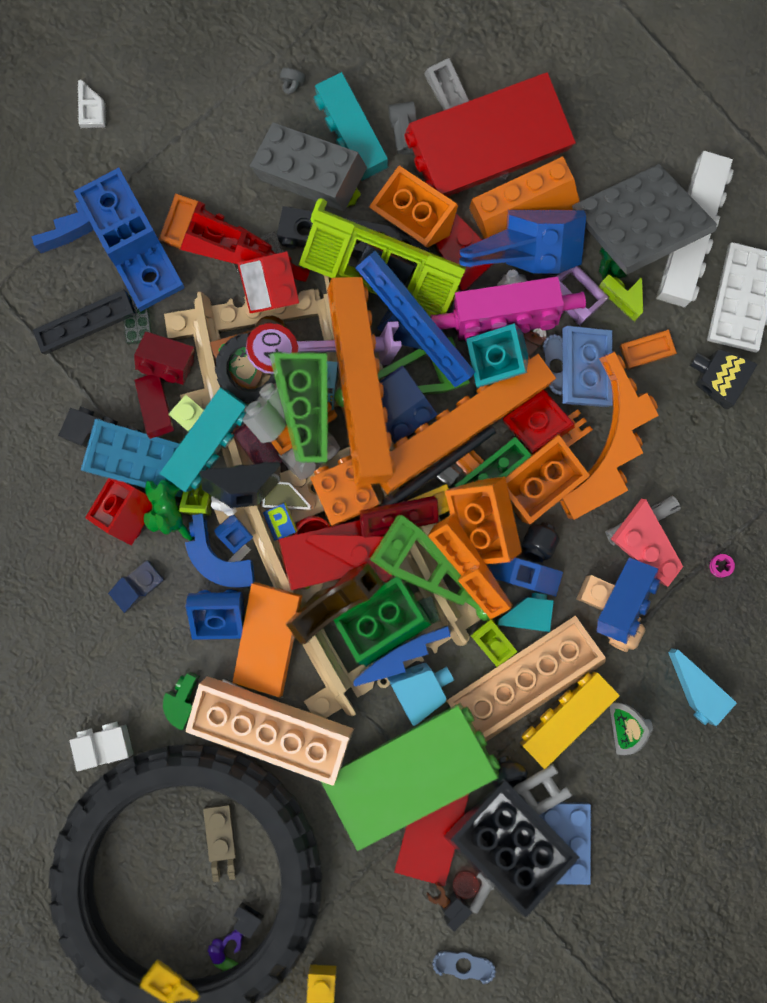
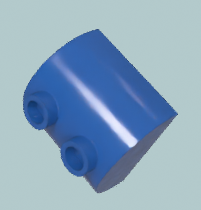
M232 589L217 593L201 590L198 593L188 594L186 611L192 640L241 639L245 620L242 592Z

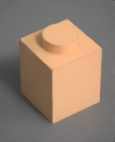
M592 575L586 576L576 599L599 610H603L615 585Z

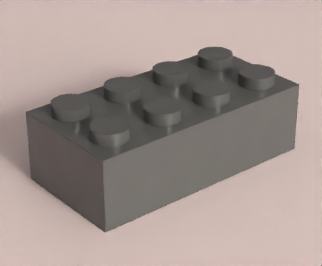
M272 123L250 165L261 181L314 201L323 198L328 201V206L341 211H345L367 169L358 152L276 123Z

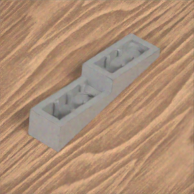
M449 58L426 69L424 74L443 110L469 101Z

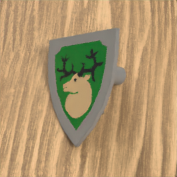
M613 702L610 705L616 754H635L647 743L653 730L652 722L650 719L644 720L635 709L627 704Z

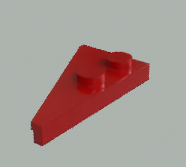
M309 534L306 539L355 567L369 563L378 577L385 583L389 582L392 577L391 574L370 560L384 536L364 538L363 535Z

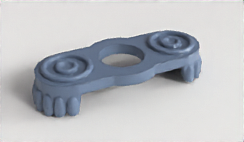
M550 335L544 341L545 363L549 369V364L554 359L561 360L563 363V338L560 335ZM563 371L560 373L552 372L556 379L549 387L553 393L562 395Z
M440 951L435 955L432 963L436 974L439 973L440 976L445 973L455 975L459 979L472 978L481 980L482 984L492 981L496 973L495 966L491 961L483 957L472 956L468 952ZM466 958L471 962V968L468 972L461 973L456 969V963L459 959Z

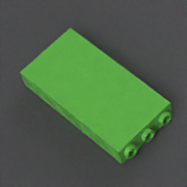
M460 702L342 765L334 786L321 781L357 851L498 778L500 765L494 754H488L485 748L487 741L481 730L476 732L472 724L475 720L468 707L464 708Z

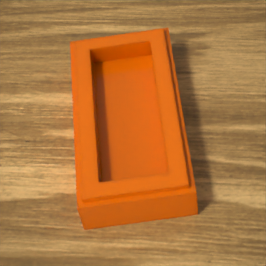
M175 194L158 239L161 243L178 249L181 248L198 201Z
M669 330L619 346L627 370L677 354Z

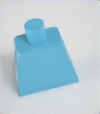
M422 663L405 669L406 672L387 677L413 726L417 725L446 702L447 699L441 687L454 681L447 667L433 673L427 663Z

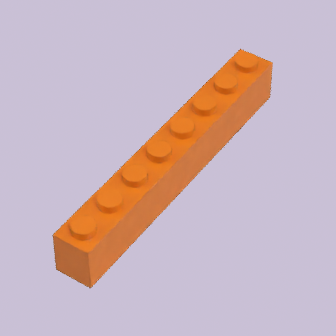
M362 277L331 278L327 293L355 484L387 483L395 473L394 458H390L389 452L391 435L389 432H386L387 410L385 407H382L381 401L383 398V385L378 381L377 374H379L380 364L378 358L374 356L376 339L370 330L372 313L370 310H367L368 289L364 287Z
M539 354L531 359L528 356L527 373L478 388L476 390L477 395L471 399L469 396L464 397L456 403L457 408L451 412L448 409L444 410L435 417L437 420L430 426L428 423H425L414 431L416 435L408 440L407 437H404L393 445L395 449L390 452V458H394L395 473L387 483L379 484L388 495L476 436L489 425H492L547 388L556 377Z

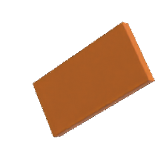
M256 582L251 583L233 677L234 684L276 697L283 696L294 641V635L286 626V623L299 611L302 595Z

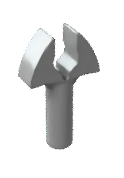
M479 873L476 876L481 879L482 885L470 905L473 913H479L490 891L494 889Z

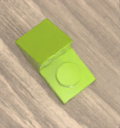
M610 275L601 282L599 287L609 296V299L635 322L643 313L642 278L629 291L625 289V285L620 279L613 278Z
M489 620L471 635L496 667L517 653V650L492 620Z

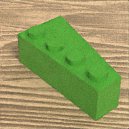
M269 354L295 460L298 462H327V354Z

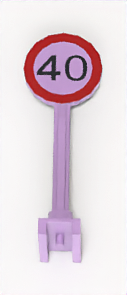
M388 322L381 335L375 337L376 347L374 352L379 353V360L382 365H390L402 346L401 341H393V335L399 327L398 322ZM273 323L259 325L252 330L246 342V353L249 361L255 368L270 374H274L269 354L336 352L334 340L298 342L289 329Z

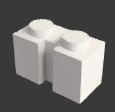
M118 722L102 725L103 730L93 733L92 728L76 732L77 737L69 740L76 771L126 759L134 755L127 725L118 726Z

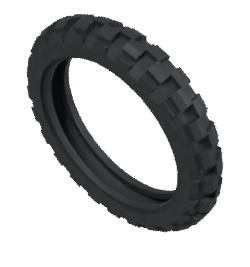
M188 744L171 745L138 754L116 765L93 783L81 799L76 802L67 816V821L62 831L59 832L53 850L55 854L52 866L50 867L48 886L51 889L50 911L53 924H56L60 936L58 941L66 958L70 957L77 970L75 972L88 987L90 985L102 995L100 998L107 1003H166V1001H161L141 988V981L149 972V969L130 959L115 944L106 931L94 896V866L100 844L107 830L117 816L133 801L146 794L165 788L180 786L199 787L221 793L235 800L246 808L262 825L273 844L278 858L281 895L273 926L257 949L243 961L226 971L202 978H183L199 992V997L193 1001L186 999L174 1003H257L265 996H269L283 983V980L295 968L312 936L320 907L322 885L321 860L312 827L309 825L303 809L295 797L282 785V782L268 770H264L255 764L254 761L238 753L235 754L218 747Z

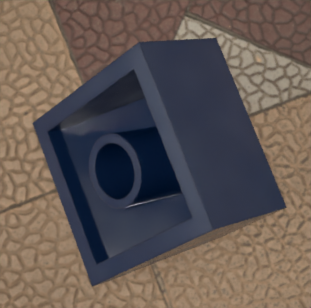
M403 365L379 382L383 385L382 407H385L387 410L386 432L390 433L394 444L402 438L408 437L420 426L437 416V413Z

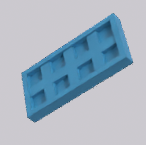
M95 419L81 470L144 488L148 480L158 485L162 479H166L160 472L180 444L158 437L149 439L145 433ZM179 490L175 496L181 497L183 490Z

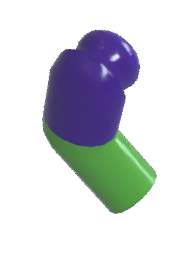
M216 938L212 941V945H209L208 954L215 967L226 971L237 965L238 962L225 956L223 941Z

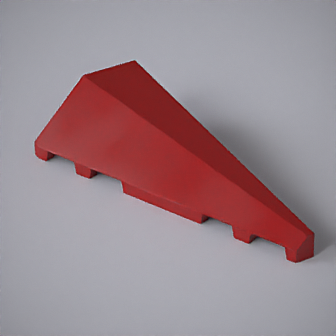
M198 201L180 248L183 251L234 264L276 254L271 251L272 245L241 226L235 227L224 221L225 216L220 213L215 216L207 211L205 204ZM289 257L294 279L306 282L310 269H303L292 264V258Z

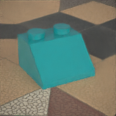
M515 323L466 339L472 369L475 371L474 378L477 388L527 373L528 352L523 332Z

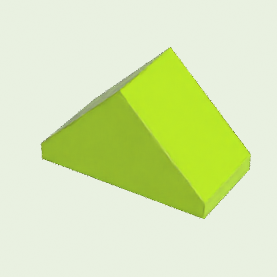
M202 484L196 490L183 491L179 511L185 515L204 514L211 516L212 496L202 490Z

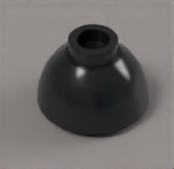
M508 756L497 760L500 769H498V778L493 780L494 787H497L503 780L511 787L526 780L528 772L520 763L510 760Z

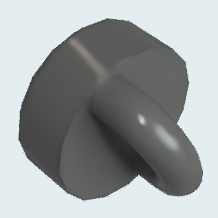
M281 69L279 79L284 82L283 91L286 94L294 93L298 86H303L305 75L295 69Z

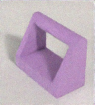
M579 266L560 273L556 277L559 278L562 295L572 294L561 283L571 273L598 300L589 309L585 307L583 309L566 310L580 326L609 299V296Z

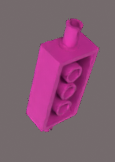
M552 277L455 292L453 312L431 315L430 317L440 330L455 328L458 341H466L467 338L514 323L521 329L523 334L537 328L550 330L559 324L563 311L585 308L586 299L584 292L562 295L559 278Z

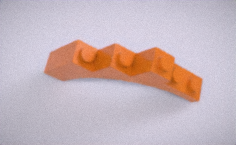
M615 351L599 358L611 381L613 393V414L609 435L599 458L588 471L590 476L559 501L569 519L575 520L628 491L625 485L627 484V479L624 473L618 470L617 467L643 454L641 449L643 446L638 434L633 433L632 430L659 416L656 411L658 409L657 403L652 396H649L648 393L636 394V384L632 378L627 377L624 371L626 368L625 363L620 355H616Z

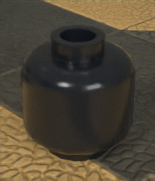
M542 522L528 528L522 541V548L525 551L526 557L535 562H543L552 558L560 539L552 525Z

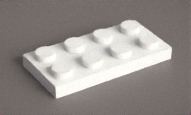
M731 242L726 253L707 341L758 352L767 317V251Z

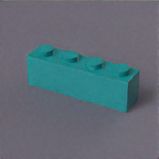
M341 72L316 84V95L313 96L318 109H323L327 115L325 121L329 130L336 132L338 139H336L337 145L358 152L367 166L361 181L387 169L388 158L343 73Z
M219 388L160 474L184 492L191 491L192 489L196 490L202 484L200 471L206 470L207 467L210 469L216 464L219 459L217 455L222 446L226 448L233 440L234 435L232 432L236 426L239 425L241 427L244 424L242 420L246 414L245 410L249 405L227 389Z

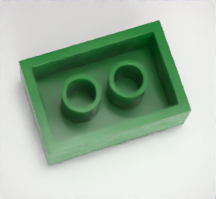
M398 577L381 586L370 600L354 606L333 620L356 662L366 667L432 625L407 582Z

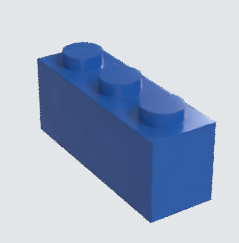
M630 557L628 558L598 619V633L624 644H627L630 636H636L640 627L638 619L641 614L646 615L651 603L648 598L651 593L656 594L661 580L657 579L658 568Z

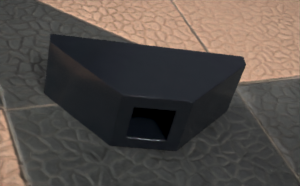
M263 462L255 465H237L229 468H210L200 471L202 490L231 509L259 505L281 481L280 462Z

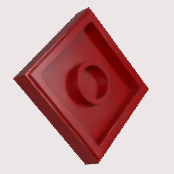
M544 389L503 417L504 423L531 455L535 454L557 435L562 437L575 428L574 422Z

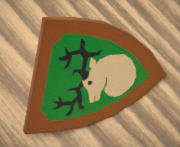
M236 335L210 342L215 359L221 347ZM246 346L237 349L232 354L229 361V372L232 379L239 386L246 389H255L263 372L255 368L249 361Z

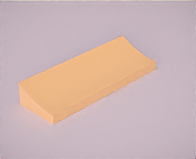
M574 616L446 701L450 707L460 702L464 708L468 707L475 720L472 724L476 732L481 730L486 741H488L576 683L587 672L591 673L603 665L606 657L578 618Z
M207 676L198 686L185 732L334 786L354 728Z

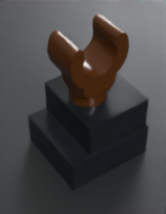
M435 883L437 889L440 890V894L432 896L427 892V898L431 903L441 906L445 914L446 924L455 932L473 912L469 904L453 891L447 897L443 886L440 883Z

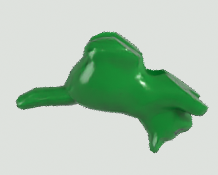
M162 479L158 485L148 480L145 485V491L152 504V510L144 514L143 520L146 527L152 532L160 530L165 535L179 531L185 539L192 541L194 537H191L190 532L183 524L182 514L175 501V495L181 489L166 479Z

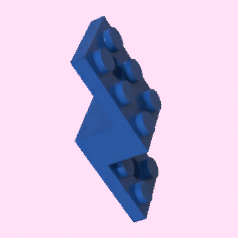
M120 168L74 191L102 246L118 270L140 312L185 288ZM109 197L115 198V202L111 207L103 206L105 199ZM149 272L157 274L153 282H145L144 276Z

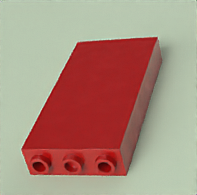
M548 72L411 122L404 134L407 146L413 149L415 154L414 163L418 172H422L425 179L424 182L446 197L569 151L576 143Z

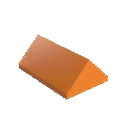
M398 166L369 208L428 248L450 236L458 205L401 166Z

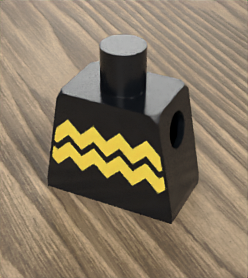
M717 350L709 359L697 352L689 366L701 372L695 383L696 386L726 410L735 405L758 365L755 362L723 350Z

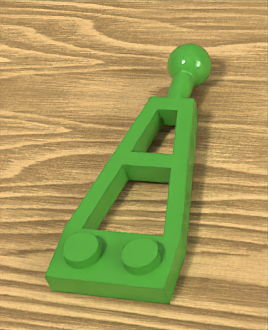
M452 336L448 337L449 341L456 348ZM418 349L387 366L377 374L378 381L387 377L402 365L405 367L427 355L424 350ZM433 362L441 384L418 386L423 395L438 394L467 386L470 382L466 380L457 387H454ZM340 387L334 394V400L339 406L344 407L342 389Z
M398 515L370 560L389 574L458 605H464L466 602L476 609V615L479 619L483 621L491 620L459 583L460 573L420 528L404 516ZM416 540L438 563L428 581L399 568ZM446 572L459 585L460 590L457 594L438 586Z

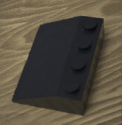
M505 780L462 816L444 836L518 914L525 918L528 917L580 858Z

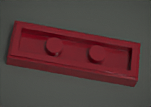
M146 375L135 379L146 434L149 439L174 431L162 379L154 375Z
M435 496L360 510L362 535L364 538L386 534L398 515L404 516L417 527L439 523L438 499Z

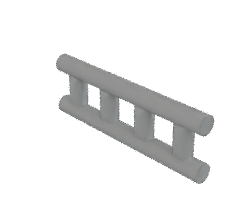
M554 764L512 787L538 815L572 796L568 787L559 790L552 779V776L558 773ZM543 782L551 796L537 804L529 790Z

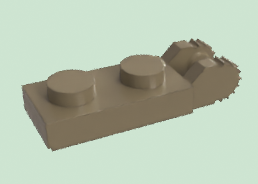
M230 804L204 807L207 847L213 882H219L221 877L218 861L228 859L227 872L229 879L234 880L236 879V850Z

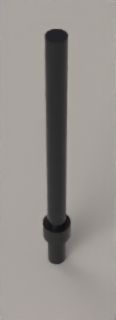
M489 425L394 495L389 494L382 499V503L377 507L402 502L496 434L495 429Z

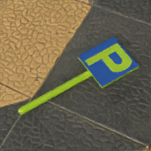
M286 503L263 512L274 541L283 537H289V535L297 532Z

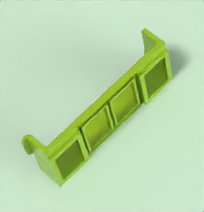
M319 198L316 201L311 216L313 225L299 262L300 266L330 278H363L355 270V267L347 265L358 239L383 249L381 258L386 264L391 253L418 263L406 289L429 316L444 314L452 306L455 292L459 290L458 285L466 266L456 264L324 211L328 201L323 198ZM363 278L364 287H367L369 292L377 294Z

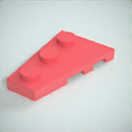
M641 498L612 536L611 540L631 558L658 568L657 579L661 580V584L668 587L683 568V565L647 500Z

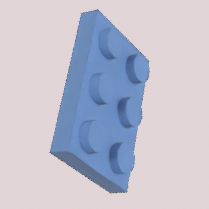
M574 326L563 328V404L600 407L613 406L611 381L599 359L612 352V330Z
M561 802L539 816L580 858L557 884L590 885L591 804Z

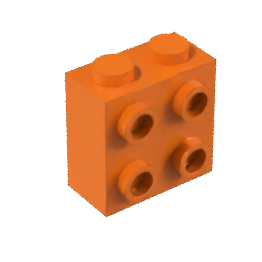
M351 455L338 460L339 465L329 469L328 466H324L315 470V476L310 477L331 526L339 525L359 516L360 510L375 508L380 505L371 484H355Z

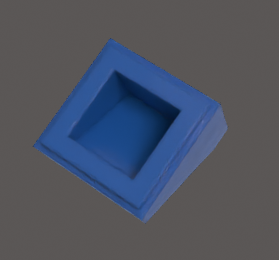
M235 515L228 517L214 530L217 537L233 554L253 538L252 534Z

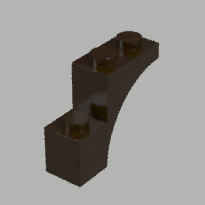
M369 563L353 568L335 586L316 592L286 623V626L301 645L308 643L335 618L354 606L370 600L384 583Z

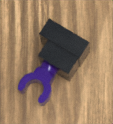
M241 902L234 914V917L238 918L233 928L235 930L233 933H229L223 941V946L230 939L236 941L237 946L234 953L240 950L243 935L250 939L264 915Z

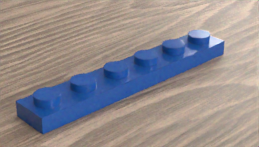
M376 251L355 267L454 387L472 377L475 373L472 367Z

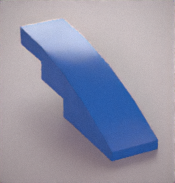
M109 197L105 199L103 206L111 207L115 202V198ZM79 202L75 203L78 213L53 220L55 230L31 236L34 246L40 253L66 245L94 230Z
M448 626L419 635L393 649L359 674L353 680L354 686L406 672L403 662L428 655L427 643L451 637Z

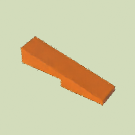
M454 514L434 525L428 537L460 573L459 583L487 616L493 619L511 609V602Z

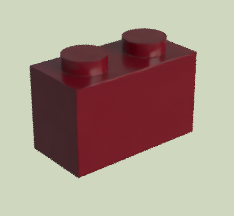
M145 332L134 354L135 370L145 375L163 378L170 383L176 382L184 385L194 363V347Z

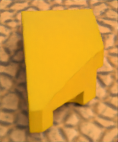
M159 960L155 962L141 981V988L161 1001H166V1003H174L186 999L193 1001L199 997V992Z

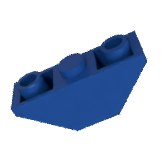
M518 558L505 563L486 564L497 580L552 596L557 595L563 574L562 571Z

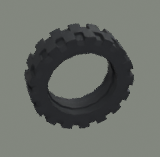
M251 332L241 333L229 339L221 347L216 357L215 374H217L219 385L242 401H245V403L257 401L260 396L259 392L265 385L276 383L274 374H271L269 380L263 386L256 389H246L239 386L231 377L229 361L232 354L237 349L246 346Z

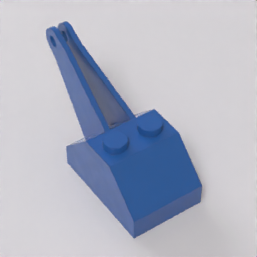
M508 210L507 229L460 249V256L462 257L459 259V264L472 267L506 262L508 265L531 273L560 274L582 264L586 213L584 210Z

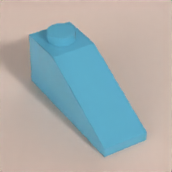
M671 648L668 653L689 706L696 711L693 715L704 725L709 723L717 726L737 702L682 652Z

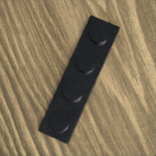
M122 290L33 329V333L41 353L46 355L133 317L136 313L128 292Z

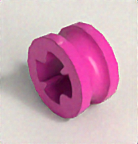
M720 554L711 559L709 568L714 576L723 578L733 573L735 563L730 556ZM725 560L728 563L725 565L728 566V570L719 572L716 569L718 565H715L716 561L721 562Z

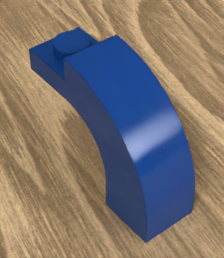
M192 515L193 521L189 522L190 535L195 537V541L185 542L188 556L195 568L204 577L216 584L233 588L251 587V583L255 582L253 561L226 562L217 557L210 546L206 515Z

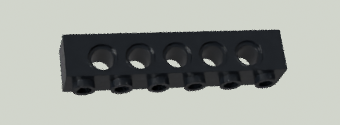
M283 206L277 231L278 242L282 243V246L286 248L296 249L297 246L305 248L309 235L302 236L298 232L304 227L312 228L311 216L313 211ZM342 217L429 252L430 247H425L398 227ZM361 241L359 244L354 245L351 256L356 257V260H358L366 243ZM415 263L414 269L412 270L413 272L415 271L418 263Z

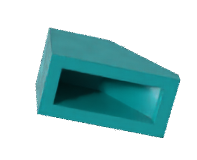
M532 593L531 598L524 597L497 618L496 625L550 632L554 601L547 600V595Z

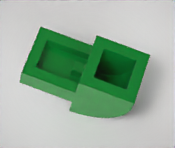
M192 672L187 673L186 676L181 675L175 686V690L178 691L177 694L168 691L163 699V710L167 720L180 730L187 728L194 703L189 698L200 677Z

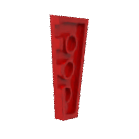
M456 214L450 236L435 243L434 246L442 258L459 264V259L462 257L460 256V249L482 241V239ZM495 263L466 267L458 285L461 292L469 289Z

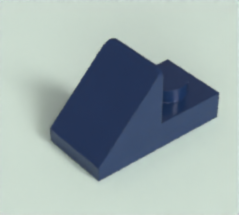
M147 560L127 577L123 576L108 594L120 609L126 613L164 582L165 579L151 562Z

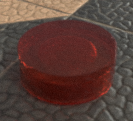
M462 870L454 876L452 884L457 896L463 899H470L477 894L479 881L473 872Z

